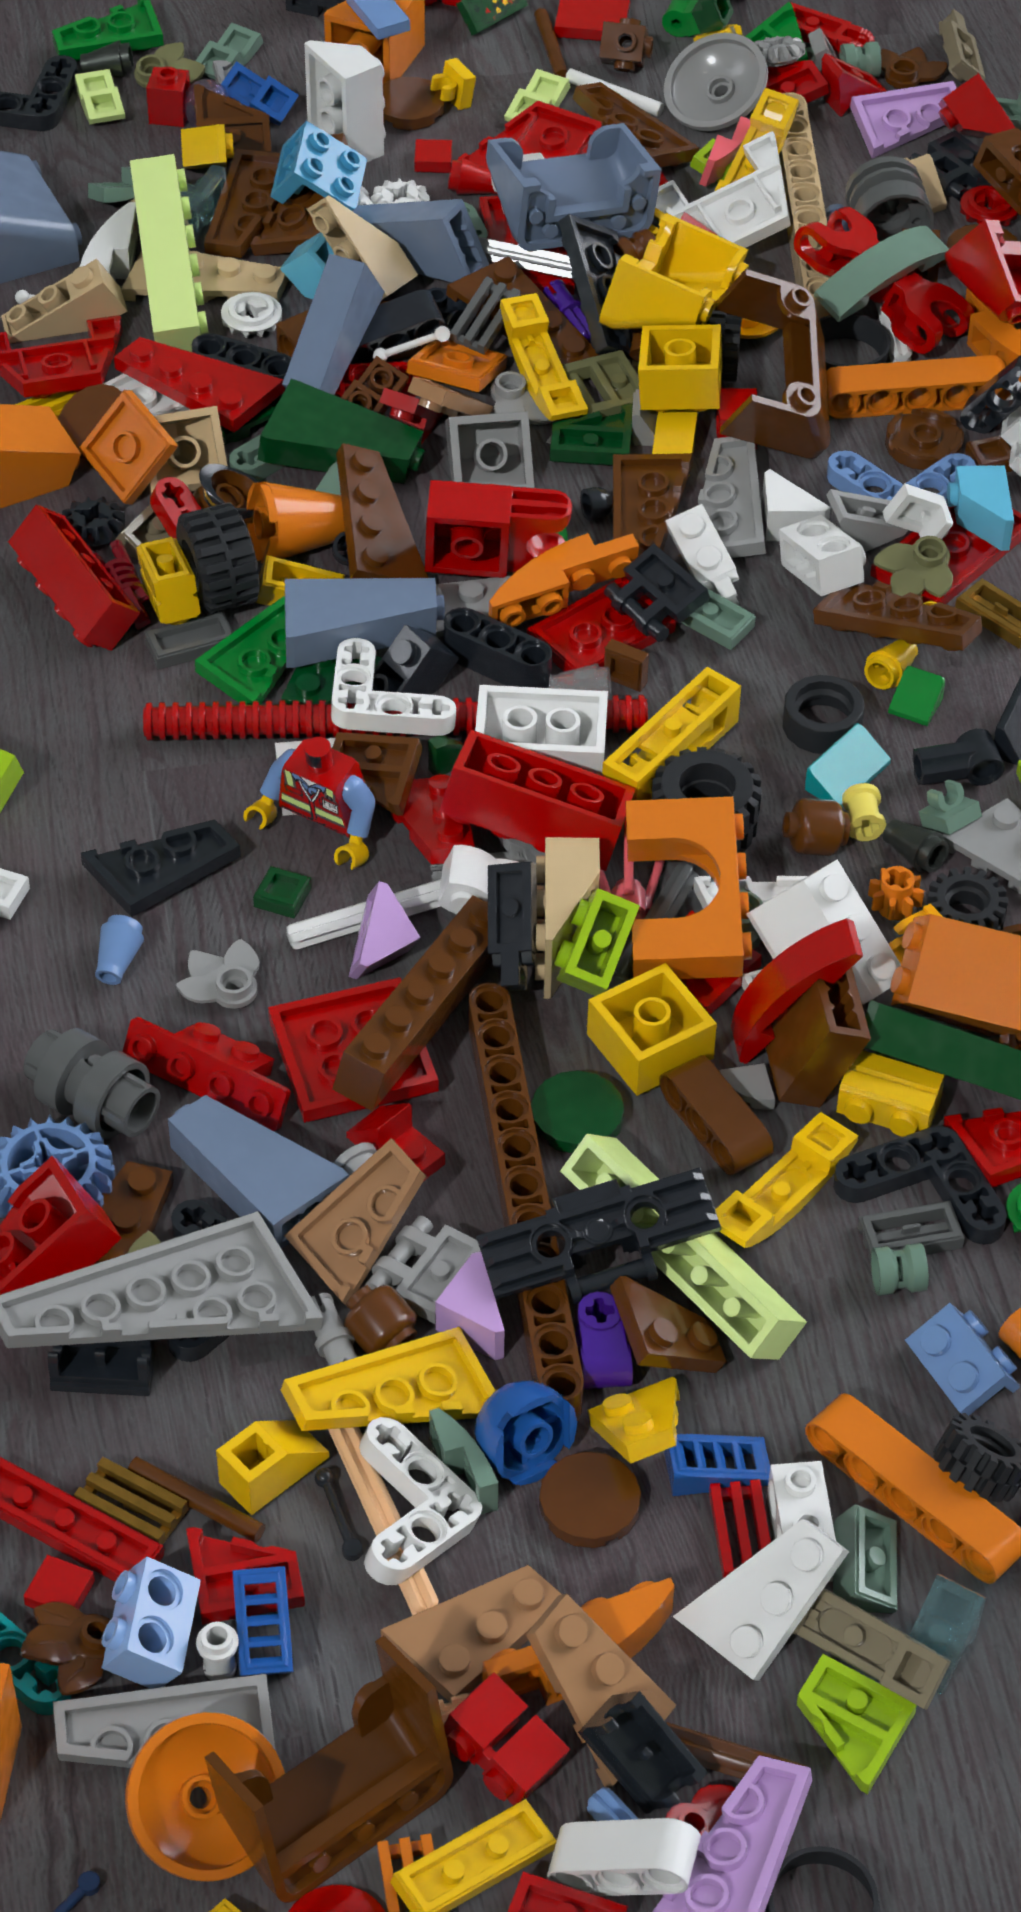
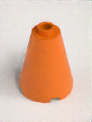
M265 481L253 483L249 489L246 510L254 509L253 523H247V529L252 540L256 559L261 561V563L264 562L266 555L285 559L333 544L337 535L345 531L341 495Z

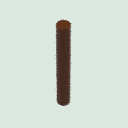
M539 8L534 12V17L553 73L566 78L568 70L548 12L544 8Z
M136 1456L128 1466L129 1471L187 1500L188 1507L249 1540L256 1543L262 1537L266 1527L264 1523Z

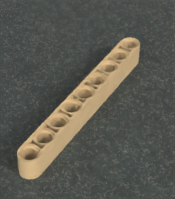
M786 92L782 94L799 99L794 119L779 154L791 226L787 227L795 282L810 292L820 319L830 315V313L814 297V293L831 276L817 272L798 256L794 249V236L800 227L810 222L817 221L827 226V219L807 103L803 96L797 93ZM808 236L810 245L814 249L820 250L822 246L812 236Z

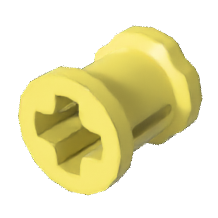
M859 783L849 787L842 794V804L850 816L849 836L859 841L877 839L886 827V820L879 813L878 809L881 803V794L879 789L872 784Z

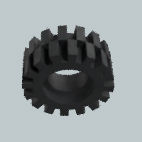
M714 309L710 317V324H721V381L737 382L742 317Z
M964 867L963 874H959L957 868L949 869L948 877L942 872L937 875L936 882L932 880L927 893L926 905L931 903L945 918L1003 931L1008 897H1005V887H998L999 880L993 876L986 880V871L979 870L977 875L971 874V867ZM955 904H969L978 908L981 912L966 914L956 911L951 906Z
M966 1413L953 1416L933 1451L935 1453L933 1456L934 1460L940 1462L938 1467L943 1472H950L949 1478L955 1483L958 1481L964 1483L965 1486L963 1488L967 1491L972 1492L974 1489L978 1491L979 1497L988 1499L990 1495L995 1502H1001L1002 1500L1006 1502L1011 1501L1021 1486V1441L1018 1438H1010L1009 1431L1004 1428L1001 1430L995 1428V1423L988 1419L985 1423L982 1422L980 1416L972 1414L969 1417Z

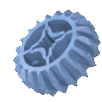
M49 1115L46 1123L37 1124L30 1118L28 1128L24 1130L13 1125L11 1138L0 1137V1217H6L13 1207L7 1201L17 1187L52 1155L60 1161L102 1207L104 1205L102 1193L112 1192L115 1168L112 1164V1152L108 1145H104V1139L101 1137L100 1132L91 1133L86 1122L74 1127V1123L69 1116L63 1122L55 1123V1120Z

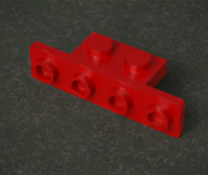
M135 1017L130 1020L122 1052L146 1065L150 1073L200 1097L207 1095L272 1131L281 1128L291 1092L289 1088L266 1078L271 1075L275 1059L260 1052L258 1046L247 1041H236L222 1034L218 1027L209 1023L197 1022L181 1031L172 1033L141 1017Z

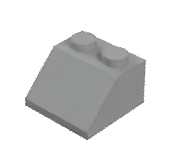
M528 411L449 417L445 420L448 461L452 481L534 488Z

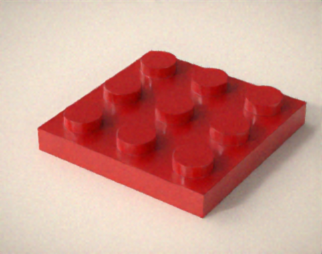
M400 977L268 1007L269 1021L304 1123L365 1109V1107L334 1091L332 1088L344 1050L402 981ZM426 1046L379 1105L439 1091V1079Z

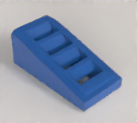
M677 1434L676 1446L666 1449L664 1452L672 1496L708 1493L710 1483H720L721 1488L729 1487L730 1482L740 1481L741 1486H749L750 1480L759 1479L761 1486H768L770 1464L764 1437ZM753 1454L756 1470L746 1469L743 1455ZM733 1456L735 1469L726 1468L724 1457ZM714 1458L716 1468H707L705 1459ZM695 1460L696 1467H687L686 1461Z
M285 1566L233 1570L236 1633L239 1644L237 1648L239 1677L293 1673ZM275 1583L276 1593L245 1595L244 1585ZM277 1604V1614L247 1616L246 1606ZM278 1625L279 1635L248 1637V1627ZM280 1646V1656L250 1659L249 1648Z

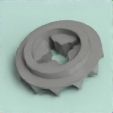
M765 37L764 40L754 42L762 51L767 66L791 64L805 54V43L797 37Z

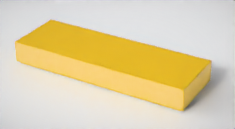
M524 1799L395 1872L390 1883L410 1912H448L551 1853L555 1849L557 1840L527 1799Z

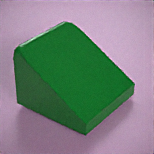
M907 666L897 686L888 713L928 726L943 700L945 678L913 666Z

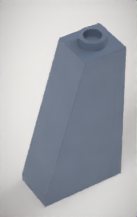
M463 199L358 205L353 210L358 216L398 242L417 274L454 282L489 265Z
M329 253L282 383L285 388H287L292 378L335 395L385 292L366 263Z
M435 578L285 579L286 668H295L336 659L339 644L350 638L366 639L375 646V650L388 648L404 625L436 636L437 620H444L445 601L444 595H436Z
M204 1095L192 1104L182 1106L172 1117L168 1118L171 1149L239 1217L258 1211L281 1249L290 1243L284 1235L349 1177V1174L343 1168L207 1095Z

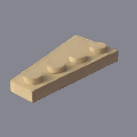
M142 250L121 288L124 301H136V295H148ZM189 251L190 254L197 253L200 276L193 277L194 283L201 282L204 302H208V300L216 297H227L228 300L235 295L246 292L264 293L272 296L279 302L289 282L287 276L280 270L281 267L238 260L232 257L204 254L198 251Z

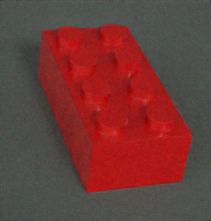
M470 730L453 766L439 812L449 815L451 819L458 823L474 824L491 830L493 834L500 838L516 839L528 843L545 853V837L599 838L600 869L606 871L626 817V801L632 800L636 788Z

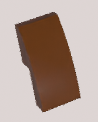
M376 356L358 381L354 379L341 398L383 415L389 408V406L379 403L384 387L401 393L408 384L409 376Z

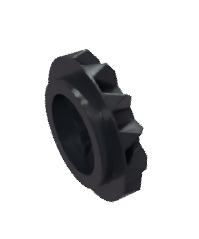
M87 496L85 502L72 501L70 509L62 510V515L67 518L88 547L101 546L114 541L125 528L124 512L120 511L118 502L108 503L104 496L97 501L91 500ZM93 517H99L93 519V521L89 522L88 526H86V520H91Z

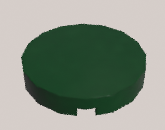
M579 1070L561 1072L546 1079L535 1091L531 1104L537 1135L539 1137L542 1135L543 1138L548 1140L549 1146L558 1151L568 1153L575 1151L586 1134L606 1137L614 1136L616 1138L621 1131L624 1119V1105L621 1093L609 1080L596 1073Z

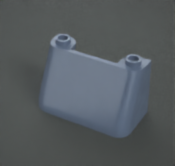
M625 123L602 126L594 131L589 139L587 153L530 161H523V149L516 140L512 138L488 140L486 163L511 234L522 249L535 251L563 247L562 233L558 221L568 214L618 231V238H629L634 232L645 228L648 229L654 219L662 169Z
M0 151V284L80 261L78 245L82 244L80 229L76 222H70L45 183L38 162L36 160L31 161L29 156L25 154Z

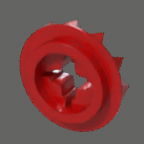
M984 185L971 188L961 197L960 213L966 216V222H977L979 224L985 219L999 220L1002 226H1009L1011 220L1017 219L1018 213L993 186Z

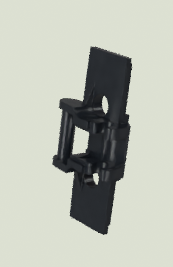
M699 1167L634 1188H630V1185L620 1187L617 1179L552 1198L553 1208L545 1210L546 1215L476 1236L496 1300L566 1279L575 1305L580 1303L582 1298L589 1293L610 1289V1286L619 1276H626L634 1281L646 1277L649 1282L659 1279L651 1252L720 1231L721 1226L701 1168ZM644 1207L652 1208L659 1214L657 1223L646 1229L636 1227L631 1221L634 1212ZM556 1236L564 1241L565 1248L563 1252L552 1258L542 1256L537 1251L539 1243L546 1237ZM621 1244L624 1253L638 1251L640 1254V1259L576 1278L575 1270L586 1265L585 1255L589 1254V1252Z

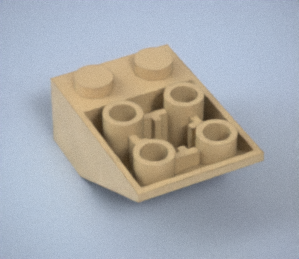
M545 837V856H536L537 882L544 883V885H537V916H544V919H537L536 949L537 951H544V953L535 954V980H544V999H551L562 983L556 980L561 968L555 966L554 962L563 941H572L577 926L571 924V920L578 909L580 898L588 900L589 896L599 888V838Z

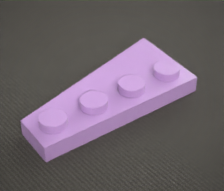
M759 1755L722 1806V1815L709 1833L704 1831L701 1835L687 1890L678 1894H663V1898L653 1912H765L812 1783L811 1768Z

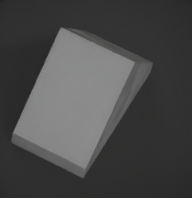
M830 489L826 494L837 526L856 542H859L865 552L902 537L908 531L907 529L886 523L882 511L891 500Z

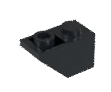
M404 625L375 668L372 691L431 695L438 690L459 657L435 635Z

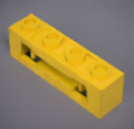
M706 667L603 762L602 776L635 787L632 800H651L652 784L656 770L660 765L665 766L667 758L671 755L679 757V752L686 749L693 752L697 751V747H707V750H709L738 722L741 685ZM636 748L642 750L638 754L632 753ZM630 755L629 765L623 763L622 761Z

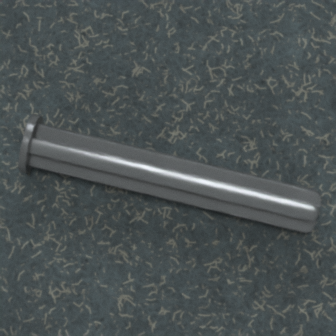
M688 863L684 866L676 865L644 919L676 918L693 889L694 877H698V874L693 871L692 865ZM630 941L619 959L607 990L633 978L632 941Z

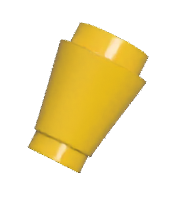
M898 639L871 653L867 657L864 668L865 677L868 682L875 688L882 690L897 687L904 670L912 664L918 655L917 645Z

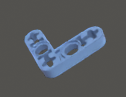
M838 451L829 457L827 480L840 491L892 500L904 485L852 451ZM949 454L905 484L921 489L935 488L940 491L938 494L944 496L947 503L948 482L955 481L956 467L976 466L971 457L965 454ZM875 486L882 488L884 491L874 493L867 491L865 488Z

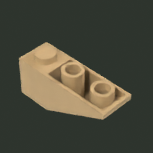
M326 196L307 209L315 227L323 234L334 255L366 263L385 291L382 299L418 276L398 242L331 196Z
M96 258L85 266L78 267L73 273L55 284L45 287L40 293L25 302L15 305L8 312L1 315L9 343L87 332L86 320L122 315L127 312L121 287Z

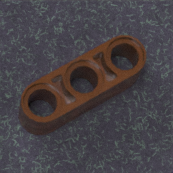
M700 1055L660 1075L659 1083L666 1101L726 1174L734 1175L773 1154V1142L766 1127L706 1056Z

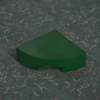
M437 736L429 739L428 770L434 776L445 775L451 772L464 744L459 740L448 739L446 736Z

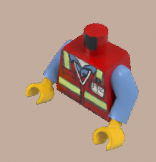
M324 737L304 739L296 749L285 751L273 762L260 789V792L263 794L262 798L244 811V821H249L258 811L263 818L259 830L263 829L277 817V808L274 801L279 800L280 807L350 838L349 843L335 850L334 861L338 866L346 863L350 856L352 858L351 870L363 865L369 858V850L362 841L369 834L375 808V797L365 784L359 763L354 758L332 749L329 740Z

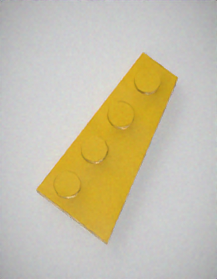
M456 1327L284 1379L281 1392L301 1431L366 1427L372 1420L379 1417H388L397 1420L401 1424L429 1422V1410L440 1408L454 1420L477 1418L483 1404L495 1392V1389L461 1328Z

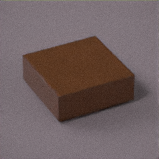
M1001 435L966 442L965 454L975 461L976 466L1005 465L1006 473L1014 471L1009 467L1011 448Z
M611 639L605 647L604 678L641 692L648 681L649 653Z

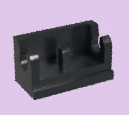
M154 1340L53 1346V1351H48L50 1391L149 1396L155 1361Z
M640 1691L612 1695L578 1732L645 1814L651 1813L654 1809L670 1808L678 1804L681 1799L677 1796L676 1792L686 1785L698 1784L708 1773Z

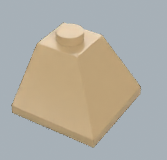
M217 406L154 416L178 444V447L148 484L150 494H152L158 481L165 477L178 478L187 485L191 492H194L202 485L199 479V472L203 466L208 464H223L227 466Z

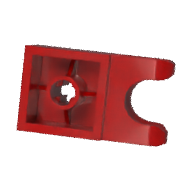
M430 480L426 520L425 572L504 578L507 576V572L518 571L532 559L565 542L563 537L557 533L563 531L571 520L572 502L566 493L553 489Z

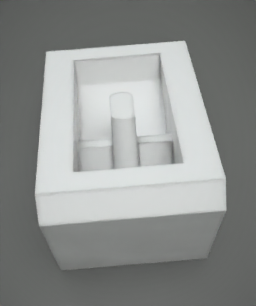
M771 469L764 473L762 511L765 541H780V528L819 515L829 520L830 506Z

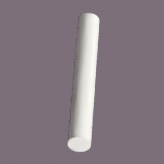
M572 68L566 74L569 83L579 86L601 82L645 112L660 117L663 113L664 103Z

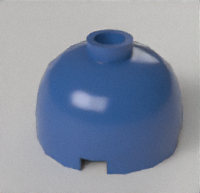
M520 1380L507 1383L486 1400L476 1418L474 1433L477 1445L486 1456L492 1469L500 1477L508 1479L513 1484L522 1486L544 1478L550 1467L557 1463L554 1458L560 1453L563 1445L570 1450L575 1439L577 1418L574 1407L557 1391L542 1383Z

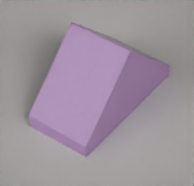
M379 881L368 894L349 973L351 978L359 979L405 954L421 938L387 883Z
M481 1252L472 1253L435 1302L436 1330L442 1332L460 1327L472 1349L493 1360L503 1359L505 1330Z

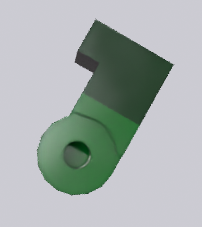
M672 0L663 15L662 25L667 33L675 37L723 30L726 28L734 10L729 0Z

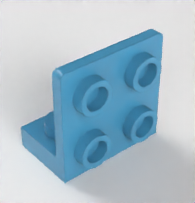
M306 120L282 146L270 197L284 204L293 193L298 195L307 186L323 197L331 196L353 211L358 204L367 159L356 150L348 147Z

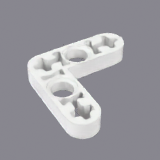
M350 638L339 644L331 701V719L336 726L348 730L443 736L454 730L456 705L451 699L439 695L372 691L375 671V646L370 641L361 638ZM352 659H360V664L352 663ZM346 682H359V683H362V684H360V685H349V684H345V683H346ZM347 703H355V708H347ZM385 711H399L402 714H388Z
M379 1417L368 1424L359 1446L361 1455L415 1509L374 1538L365 1556L364 1565L368 1574L377 1582L385 1585H397L404 1582L467 1536L473 1530L481 1515L482 1504L478 1502L476 1493L404 1425L388 1417ZM418 1469L425 1472L431 1478L432 1483H418L410 1476L409 1470ZM448 1509L450 1511L459 1509L460 1511L450 1516L448 1522L444 1519ZM423 1527L428 1529L435 1536L436 1541L425 1542L418 1539L412 1532V1528ZM400 1547L402 1548L403 1553L399 1560L395 1558L389 1561L386 1560L396 1554Z

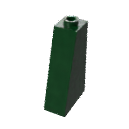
M291 378L260 435L257 460L264 463L327 472L337 461L336 453L342 443L379 451L391 482L404 484L411 470L417 472L423 462L426 450L420 447L424 431Z
M870 1000L865 1018L871 1040L865 1048L1021 1100V1050Z

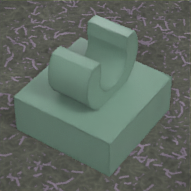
M948 779L945 781L946 796L944 797L940 791L930 789L927 791L929 806L918 812L922 827L951 835L982 817L979 801L964 797L963 786L959 782Z

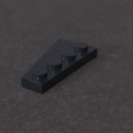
M568 214L559 220L558 223L562 233V244L567 251L572 268L571 276L576 283L581 299V310L586 317L591 334V345L595 349L596 354L599 355L622 350L626 357L630 356L631 347L629 329H611L599 323V316L618 261L621 258L616 253L614 254L613 248L619 242L618 231Z

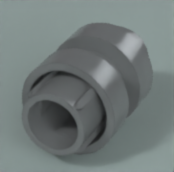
M73 1028L63 1034L54 1029L45 1031L33 1042L25 1057L24 1074L34 1082L36 1099L61 1115H73L76 1123L79 1125L86 1122L91 1132H100L103 1139L112 1138L120 1133L131 1138L140 1135L151 1124L158 1111L160 1092L156 1087L149 1084L150 1074L147 1066L122 1051L115 1050L110 1052L106 1042L81 1028Z

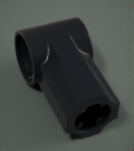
M982 728L972 729L963 733L954 743L913 749L912 761L918 785L945 782L948 779L968 778V781L973 785L985 786L998 780L1005 770L1004 763L991 733Z

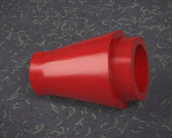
M464 158L461 161L452 160L448 190L456 191V195L497 194L493 190L491 174L488 168Z

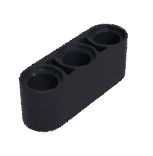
M417 290L380 304L350 364L371 363L374 360L373 352L377 348H384L386 350L432 334L439 326L446 327L445 320L432 293L428 290Z
M213 333L201 334L193 339L191 344L193 353L280 379L285 378L292 358L283 353ZM283 393L269 405L277 406Z
M455 608L446 613L444 617V645L459 657L456 662L457 664L505 686L550 688L552 679V649L547 643L470 608Z

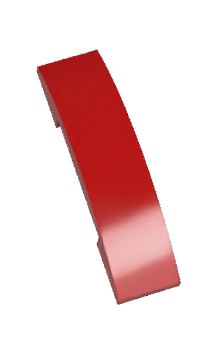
M846 918L807 935L775 957L752 980L735 1008L731 1023L739 1062L747 1064L775 1038L771 1023L818 979L834 984L863 957L853 920Z

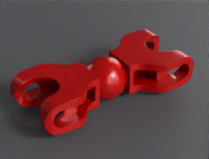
M847 206L834 211L830 215L827 226L817 221L810 222L800 227L794 236V249L798 256L814 270L827 276H833L854 258L879 243L874 224L857 210ZM842 219L845 220L849 226V231L847 232L843 229ZM809 235L822 246L820 250H816L810 245ZM916 272L909 276H903L869 298L878 304H883L880 310L889 317L894 336L918 354H925L935 349L939 345L943 334L948 337H957L969 331L970 316L974 313L970 303L954 289L941 283L925 280ZM947 309H952L958 314L960 318L959 324L945 312ZM920 327H922L925 330L927 340H924L920 336Z

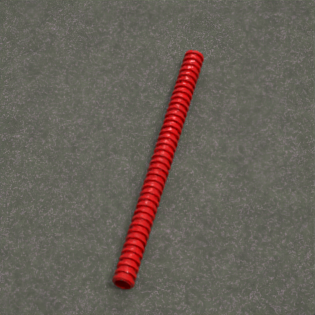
M612 695L611 699H608L606 729H612V733H618L619 729H625L626 733H631L632 729L639 730L648 721V703L644 695H638V699H632L631 695H625V699H619L618 695ZM467 697L466 702H459V698H453L452 701L456 705V721L454 730L451 732H453V736H459V732L466 731L468 736L470 730L475 731L478 702H472L471 697ZM280 700L279 705H273L272 701H266V705H259V701H253L252 705H246L245 701H240L239 705H233L232 701H226V706H219L218 701H213L212 706H206L205 702H199V706H193L192 702H186L185 706H179L178 702H173L172 706H166L165 702H160L159 707H153V704L150 702L146 703L145 707H143V732L147 741H153L154 736H159L161 741H166L167 736H173L174 740H180V736H186L187 740H193V736H200L201 740H206L207 736H213L214 740H219L220 735H226L228 740L233 739V735H240V739H246L247 735H253L254 739H259L260 735H266L267 739H273V735L280 734L281 739H286L287 734H293L294 738H300V734H306L307 738H313V734H320V737L326 738V734H333L335 738L337 732L373 733V735L386 733L387 736H393V733L348 730L336 726L331 719V704H326L325 700H319V704H313L312 700H306V704H299L298 700H293L291 705H286L285 700ZM347 703V708L354 709L355 703ZM385 711L388 714H402L399 711ZM400 734V737L406 736V734Z

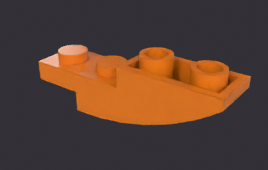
M967 288L965 300L970 303L974 310V313L970 316L967 345L977 356H998L1003 359L1006 366L1021 355V329L1016 330L1014 324L999 320Z
M588 533L563 542L529 561L497 590L489 601V617L515 627L523 621L542 615H553L561 609L568 607L569 592L585 590L593 584L608 579L625 577L623 569L638 557L639 544L633 533L594 545Z
M671 1577L658 1582L645 1581L635 1585L626 1593L608 1599L599 1597L589 1600L581 1608L630 1658H633L659 1632L671 1615L675 1586ZM531 1645L518 1650L514 1648L504 1649L494 1654L489 1660L483 1661L482 1683L495 1672L518 1696L540 1689L547 1706L564 1700L561 1693L555 1692Z

